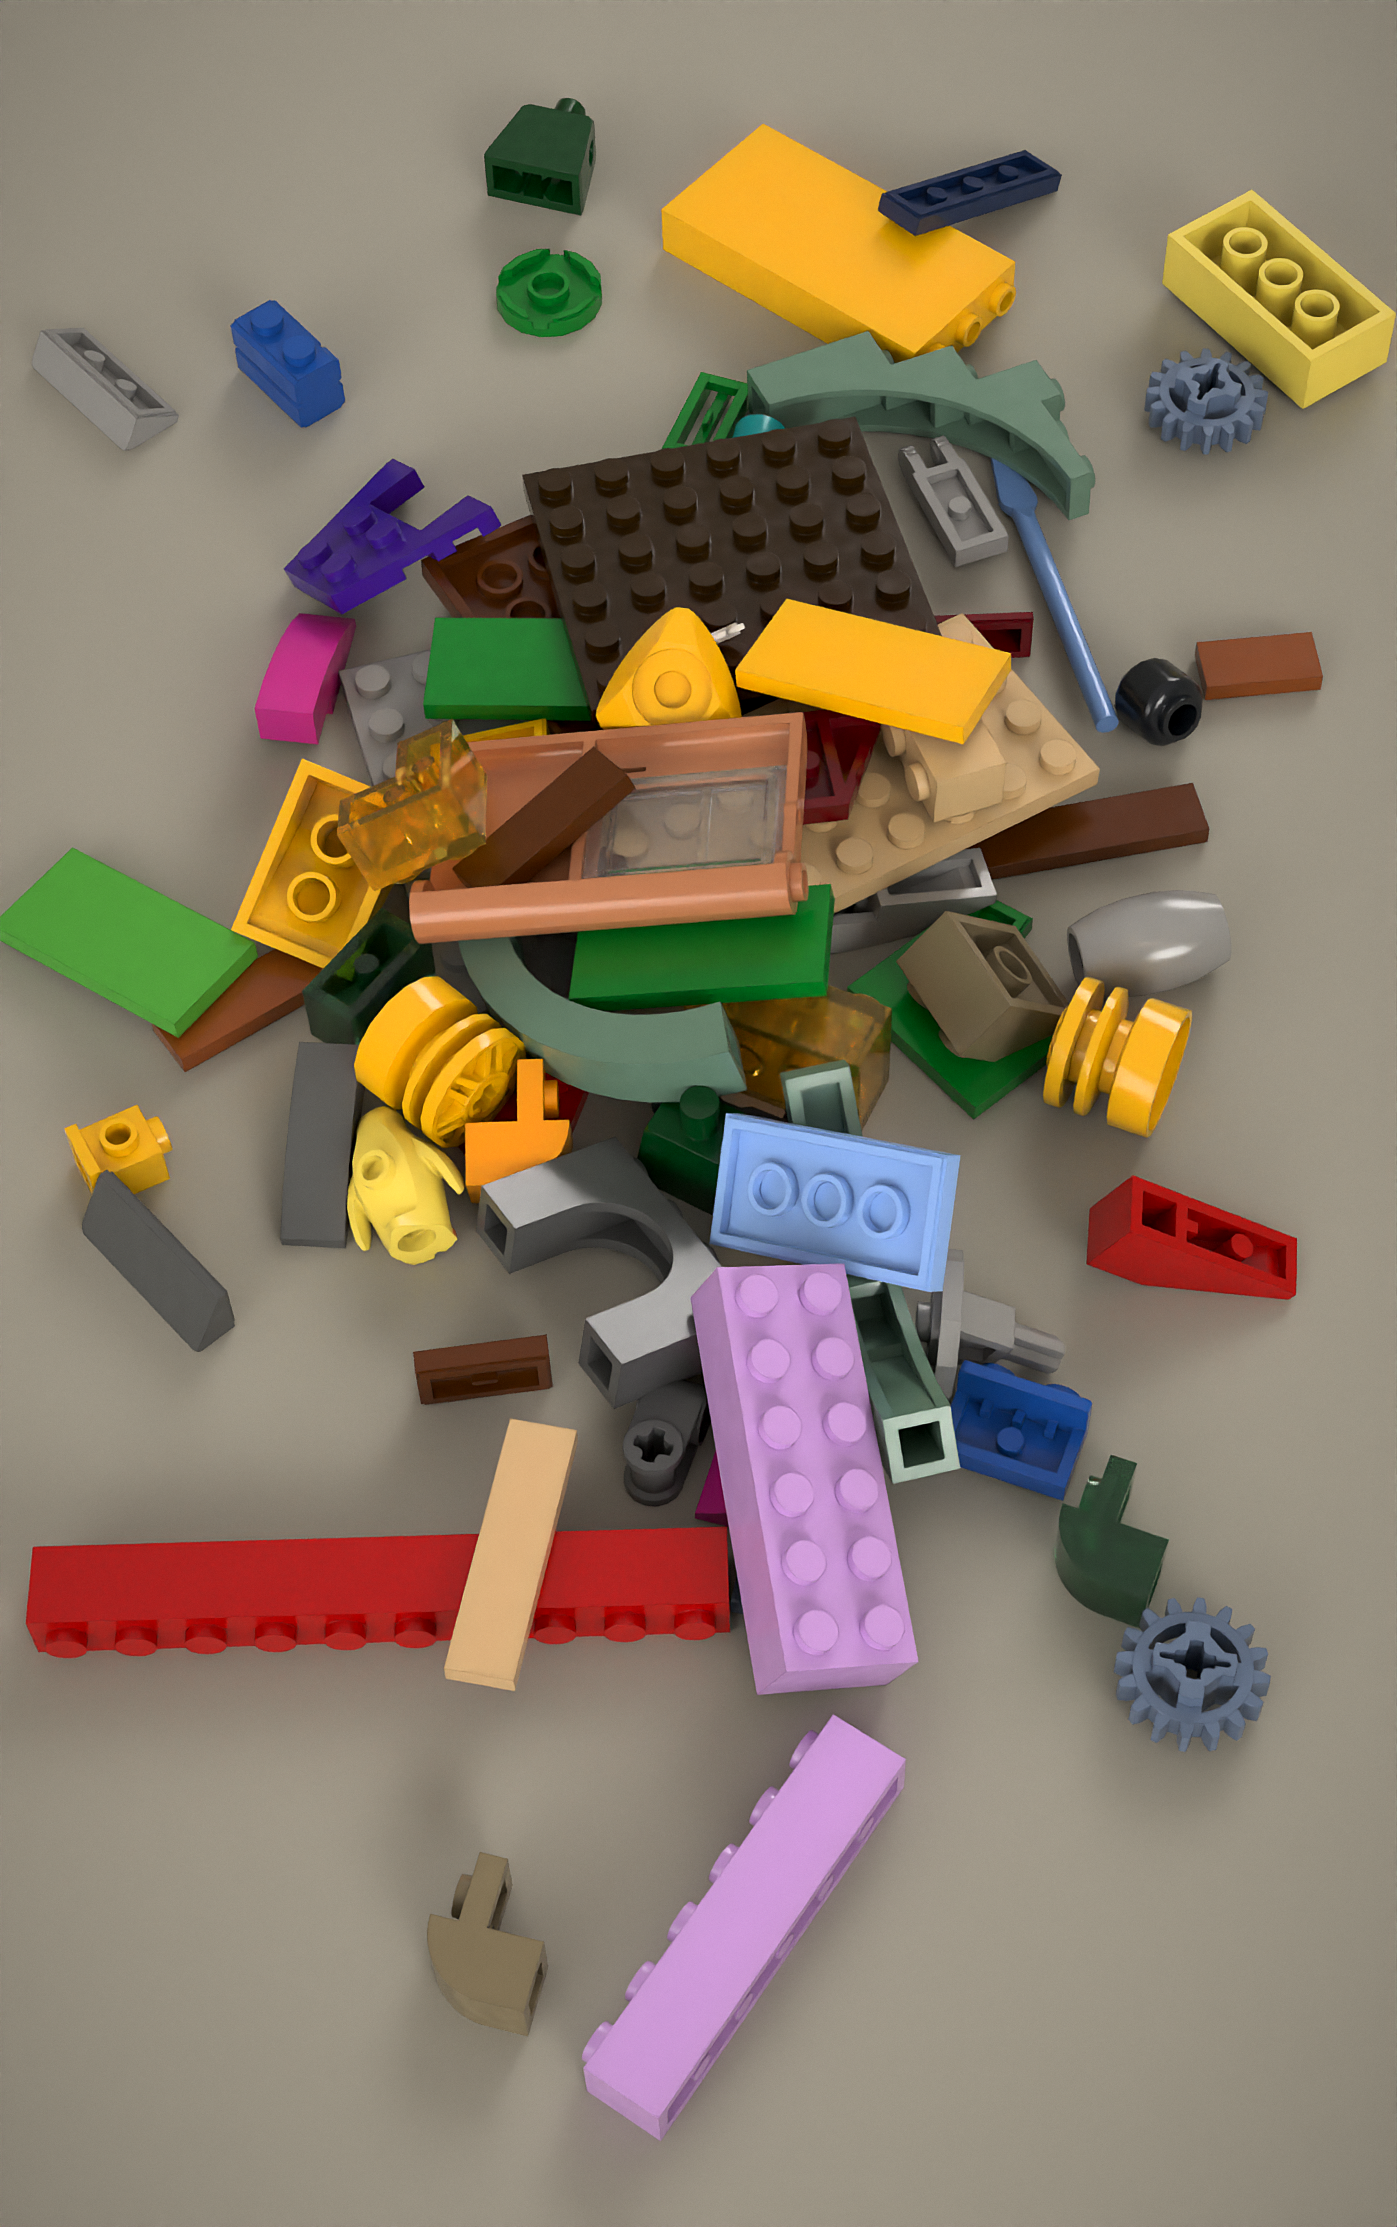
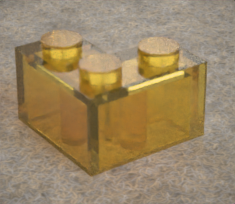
M453 719L398 742L395 777L340 800L337 836L373 891L393 883H407L415 879L423 870L449 859H463L471 855L478 847L486 844L487 774Z

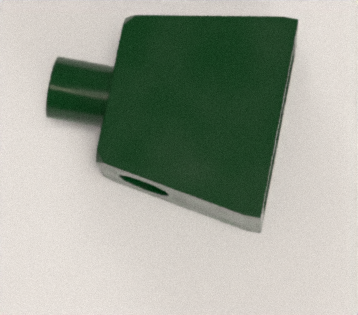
M562 98L557 102L554 109L533 104L522 106L484 154L488 196L581 216L584 211L596 161L594 121L589 116H586L582 104L572 98Z
M694 1086L687 1089L681 1095L680 1102H662L643 1131L637 1158L643 1163L649 1178L659 1190L713 1216L726 1113H745L720 1102L718 1095L711 1088Z

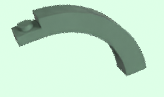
M522 936L458 941L468 974L493 1019L502 1028L509 1030L524 1043L527 1059H543L545 1072L563 1083L593 1094L620 1100L649 1103L680 1102L681 1095L687 1089L694 1086L709 1087L716 1092L718 1097L747 1090L739 1040L721 1002L664 1014L631 1015L596 1010L569 1001L539 982L527 970Z

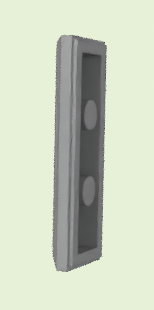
M66 328L40 331L32 358L33 368L122 450L127 451L139 446L177 422L179 415L86 329Z

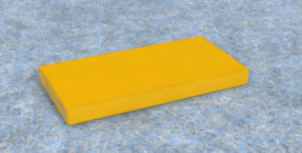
M786 599L735 669L736 686L964 744L1010 673L1011 653Z

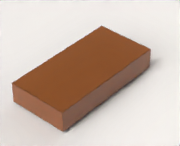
M1312 632L1196 642L1195 660L1205 700L1321 690L1323 674Z

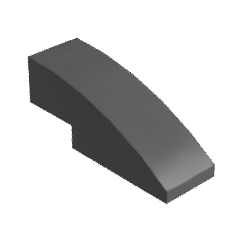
M299 1042L285 1155L280 1236L282 1245L346 1248L350 1224L347 1212V1194L353 1174L352 1160L356 1143L355 1129L357 1122L361 1118L365 1086L356 1080L354 1069L359 1045Z

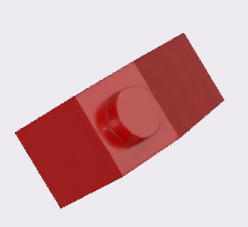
M1132 1175L1089 1208L1086 1264L1140 1285L1289 1300L1296 1295L1297 1238Z

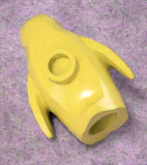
M386 1106L370 1110L360 1118L356 1125V1143L352 1160L353 1174L347 1194V1212L355 1241L361 1250L367 1251L370 1249L372 1223L391 1257L410 1265L424 1263L434 1259L437 1252L447 1251L458 1240L457 1233L450 1222L442 1178L460 1195L465 1188L463 1176L454 1162L432 1143L416 1137L407 1128L403 1117L396 1110Z

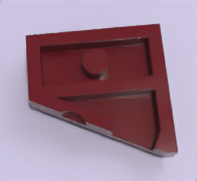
M830 710L803 712L807 732V768L803 825L848 820L880 735L881 723Z

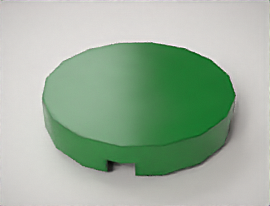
M536 249L515 257L502 268L498 276L499 283L496 287L497 309L508 325L524 334L537 337H557L581 330L596 317L602 305L601 275L591 261L576 252L564 250V255L550 254V249Z

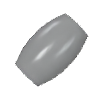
M1172 890L1128 897L1098 908L1067 929L1068 952L1078 987L1086 977L1103 981L1105 988L1104 997H1109L1116 987L1128 989L1129 997L1146 996L1173 990L1199 980L1228 962L1231 958V938L1226 915L1219 898L1211 893Z

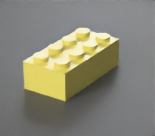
M1253 190L1168 234L1162 284L1302 409L1387 362L1396 313Z

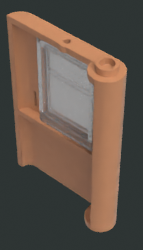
M803 712L442 744L441 756L444 765V782L430 881H414L409 896V913L414 937L420 944L795 915L798 902L807 901L809 892L806 865L804 862H801L807 768V732ZM593 746L629 776L636 789L527 883L467 888L452 870L456 864Z

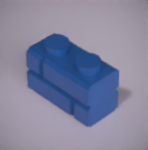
M269 300L235 319L230 325L233 343L237 346L235 354L238 368L300 427L306 428L341 408L345 403L343 384L339 381L342 378L339 359L326 347H321V343L277 301Z

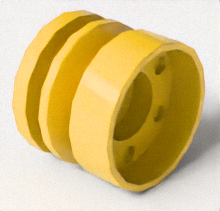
M439 976L423 977L407 985L385 1004L370 1023L359 1044L354 1069L358 1082L394 1110L403 1109L404 1118L416 1128L422 1130L423 1134L441 1148L457 1147L465 1142V1123L492 1122L509 1101L517 1086V1060L527 1058L524 1043L506 1028H502L488 1014H478L477 1007L469 999Z
M1086 977L1077 988L1068 1007L1062 1012L1055 1028L1047 1054V1073L1043 1090L1044 1103L1058 1108L1064 1106L1077 1084L1073 1109L1075 1114L1085 1116L1090 1112L1101 1092L1109 1094L1107 1125L1148 1138L1155 1130L1174 1086L1190 1033L1192 1011L1150 998L1133 1022L1127 1020L1129 1006L1128 989L1114 988L1101 1011L1105 991L1104 982Z

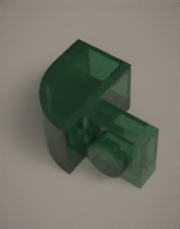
M1110 1455L1103 1477L1089 1476L1079 1508L1062 1503L1055 1544V1564L1063 1585L1079 1603L1093 1612L1140 1628L1142 1611L1150 1607L1163 1571L1169 1539L1121 1523L1132 1494L1137 1463Z

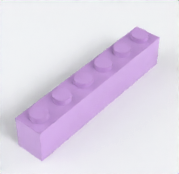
M834 1714L819 1734L810 1730L800 1741L789 1764L794 1769L780 1790L771 1786L764 1792L751 1814L749 1823L754 1827L740 1847L731 1843L723 1850L710 1872L709 1881L713 1885L699 1905L690 1901L681 1909L667 1935V1939L672 1942L656 1965L651 1961H647L641 1966L627 1988L625 1999L629 2001L627 2007L614 2025L608 2021L603 2022L593 2033L583 2051L582 2060L586 2062L583 2069L587 2092L659 2141L663 2139L904 1788L906 1759Z

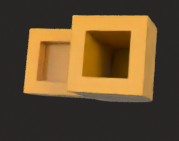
M543 1059L517 1060V1121L465 1123L466 1188L471 1203L480 1202L482 1185L572 1152L573 1135L570 1120H548L559 1118L558 1080H547Z

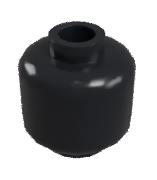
M1151 658L1139 662L1123 676L1116 690L1114 708L1119 720L1148 743L1165 746L1185 739L1198 726L1202 713L1203 695L1198 683L1168 660Z

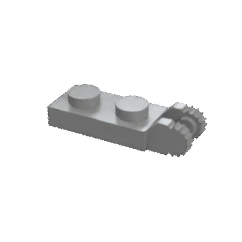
M943 435L930 440L931 457L935 467L927 469L912 445L898 450L901 472L955 567L1008 551V533L965 459H959L946 436L944 437Z

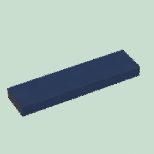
M1023 150L882 193L878 211L914 236H918L1058 191L1062 174L1028 151Z

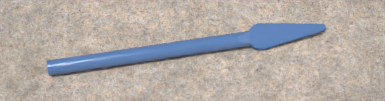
M990 458L998 505L1003 512L1013 518L1097 731L1101 733L1110 732L1117 727L1119 720L1034 512L1038 503L1037 496L1023 476L1007 465Z

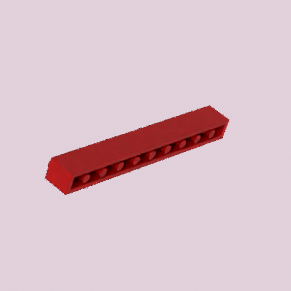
M727 1527L555 1531L529 1638H535L537 1641L545 1644H564L571 1642L576 1637L605 1636L607 1639L615 1642H634L644 1638L645 1635L675 1634L677 1637L685 1640H704L712 1637L715 1633L730 1632ZM479 1534L37 1546L32 1548L26 1625L38 1652H46L58 1658H77L85 1655L87 1651L116 1650L128 1656H147L153 1654L157 1649L186 1648L197 1654H216L224 1651L226 1647L256 1646L258 1649L267 1652H286L294 1649L296 1645L326 1644L328 1647L336 1650H355L362 1648L366 1643L395 1642L406 1648H425L433 1645L436 1641H450L452 1639Z

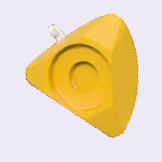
M676 607L668 611L636 642L609 681L596 710V718L600 727L608 730L741 718V708L735 684L717 644L741 634L740 631L745 629L744 624L737 625V623H733L710 633L700 618L690 609Z

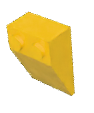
M302 758L231 930L347 978L403 867L425 812L412 803Z

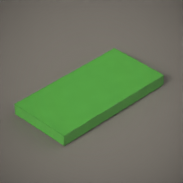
M73 847L0 916L1 942L178 1038L259 957L255 942Z

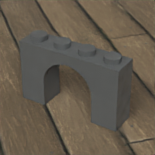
M616 1137L481 1186L476 1231L509 1274L572 1250L606 1248L638 1259L651 1269L659 1279L661 1285L653 1291L585 1318L578 1363L613 1409L640 1399L644 1395L670 1382L686 1380L703 1373L690 1297L717 1267H722L714 1249L708 1243L702 1242L684 1221L677 1204L665 1198L649 1178L643 1163L638 1158H632Z

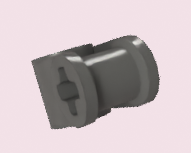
M688 1380L674 1381L655 1389L637 1400L635 1413L623 1441V1455L627 1463L624 1471V1485L627 1493L634 1501L645 1506L657 1507L670 1503L682 1491L698 1446H701L711 1423L705 1385Z

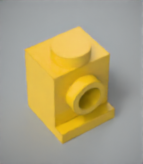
M138 1105L127 1108L80 1130L76 1123L64 1128L74 1161L91 1194L99 1175L105 1170L113 1172L134 1195L170 1179L163 1155L173 1150L167 1132L158 1116L145 1120Z

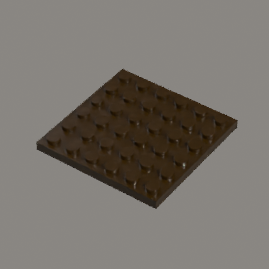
M856 417L831 419L815 424L774 429L769 432L729 439H717L712 442L672 449L665 448L655 452L621 458H608L598 462L563 468H551L541 472L522 475L525 499L559 614L564 625L593 728L600 726L596 718L598 704L609 681L625 656L657 620L676 607L688 608L693 611L710 633L733 623H737V625L744 624L745 629L740 631L741 634L717 644L733 678L739 701L768 696L767 694L737 687L735 669L786 599L942 636Z

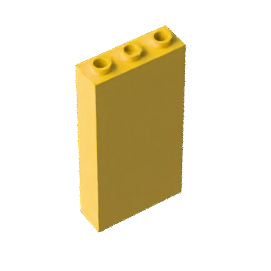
M764 123L661 209L663 250L827 344L869 331L880 349H886L890 352L894 363H899L951 345L957 353L964 346H971L977 340L981 331L997 316L1001 317L1008 312L1016 296V288L1014 287L1015 261L950 225L914 236L878 211L881 194L888 191Z

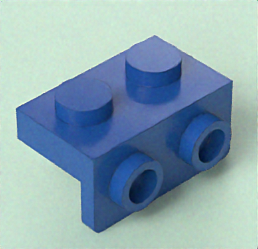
M965 1360L962 1362L958 1373L957 1391L951 1403L960 1467L1063 1501L1088 1434L1092 1402L1080 1397L1071 1388L1060 1384L1042 1385L1017 1377L1012 1371L998 1364L984 1363L980 1365Z

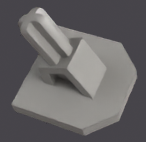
M948 1249L943 1291L932 1292L930 1302L918 1301L915 1328L920 1342H927L926 1357L948 1402L950 1403L957 1365L961 1366L965 1360L981 1365L984 1363L995 1364L1000 1359H1005L1047 1374L1056 1372L1060 1366L1061 1359L1065 1355V1344L1055 1335L1016 1323L1015 1307L964 1291L963 1250Z

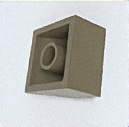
M945 911L896 961L909 980L907 989L918 1004L930 1011L940 1026L939 1037L943 1044L953 1054L961 1058L995 1062L1054 1034L1062 1012L1069 1005V1002L1019 930L1013 925Z

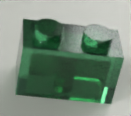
M381 908L302 990L311 1034L325 1043L359 1045L370 1023L389 1000L407 985L423 977H433L436 974L432 943H418L409 923Z

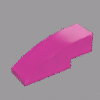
M299 613L291 621L272 655L254 709L261 739L309 744L319 743L326 714H333L341 686L339 671L344 670L346 667L356 629L355 619Z

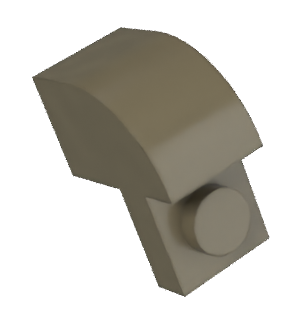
M479 1852L473 1875L462 1874L455 1890L451 1915L452 1918L459 1919V1921L434 1914L429 1916L427 1943L435 1977L442 1994L449 2004L467 2019L484 2026L528 2036L548 1970L544 1941L499 1931L513 1886L509 1862L507 1858Z

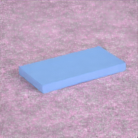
M726 1113L709 1244L803 1265L844 1263L846 1274L927 1292L943 1291L961 1155L740 1113Z

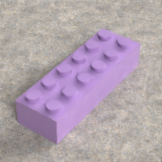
M843 1263L717 1267L690 1298L757 1695L887 1685L919 1661L845 1265Z

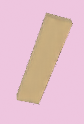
M510 1418L444 1665L446 1679L511 1691L516 1690L578 1444L577 1430Z

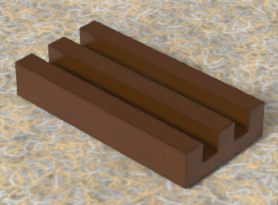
M547 1334L413 1352L420 1401L424 1405L537 1391L553 1387Z

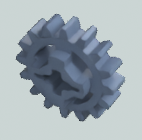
M1203 348L1200 358H1193L1186 350L1181 351L1178 364L1169 359H1164L1161 365V372H1152L1150 375L1144 407L1145 411L1150 412L1148 424L1150 428L1162 427L1161 440L1164 442L1175 437L1181 439L1180 450L1186 451L1192 444H1199L1202 453L1209 455L1211 446L1219 444L1225 452L1232 451L1233 439L1247 444L1251 440L1252 430L1260 431L1262 428L1268 399V391L1262 390L1263 376H1249L1251 363L1244 361L1234 365L1231 363L1232 353L1227 351L1220 359L1212 358L1209 348Z
M1197 1597L1193 1605L1192 1612H1183L1175 1598L1168 1599L1165 1617L1160 1618L1149 1608L1142 1611L1139 1625L1141 1631L1135 1628H1126L1121 1645L1125 1651L1117 1652L1114 1665V1673L1122 1676L1117 1684V1700H1135L1131 1705L1128 1718L1131 1724H1138L1149 1719L1154 1723L1150 1740L1158 1743L1165 1737L1167 1732L1176 1734L1178 1749L1182 1752L1187 1751L1192 1737H1201L1208 1751L1216 1750L1220 1731L1222 1730L1236 1741L1242 1738L1246 1725L1244 1718L1252 1721L1258 1720L1264 1703L1259 1697L1267 1695L1271 1675L1261 1671L1265 1668L1267 1661V1649L1261 1647L1249 1648L1255 1631L1251 1623L1235 1630L1229 1625L1232 1608L1225 1606L1215 1617L1206 1614L1207 1606L1205 1599ZM1176 1638L1169 1644L1164 1643L1165 1641ZM1186 1669L1197 1671V1679L1186 1677ZM1214 1704L1222 1705L1216 1709L1205 1711Z

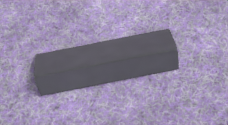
M108 1170L102 1172L97 1179L83 1218V1234L192 1350L196 1352L203 1351L235 1327V1318L227 1290L113 1172Z

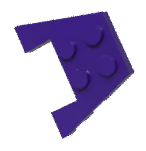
M391 459L298 552L284 568V571L294 587L338 613L344 614L406 580L407 577L403 571L405 567L425 556L440 561L457 552L456 546L453 543L454 540L476 528L479 529L484 537L499 528L501 523L491 506L469 495L422 530L390 515L391 512L425 488L415 469L395 459Z

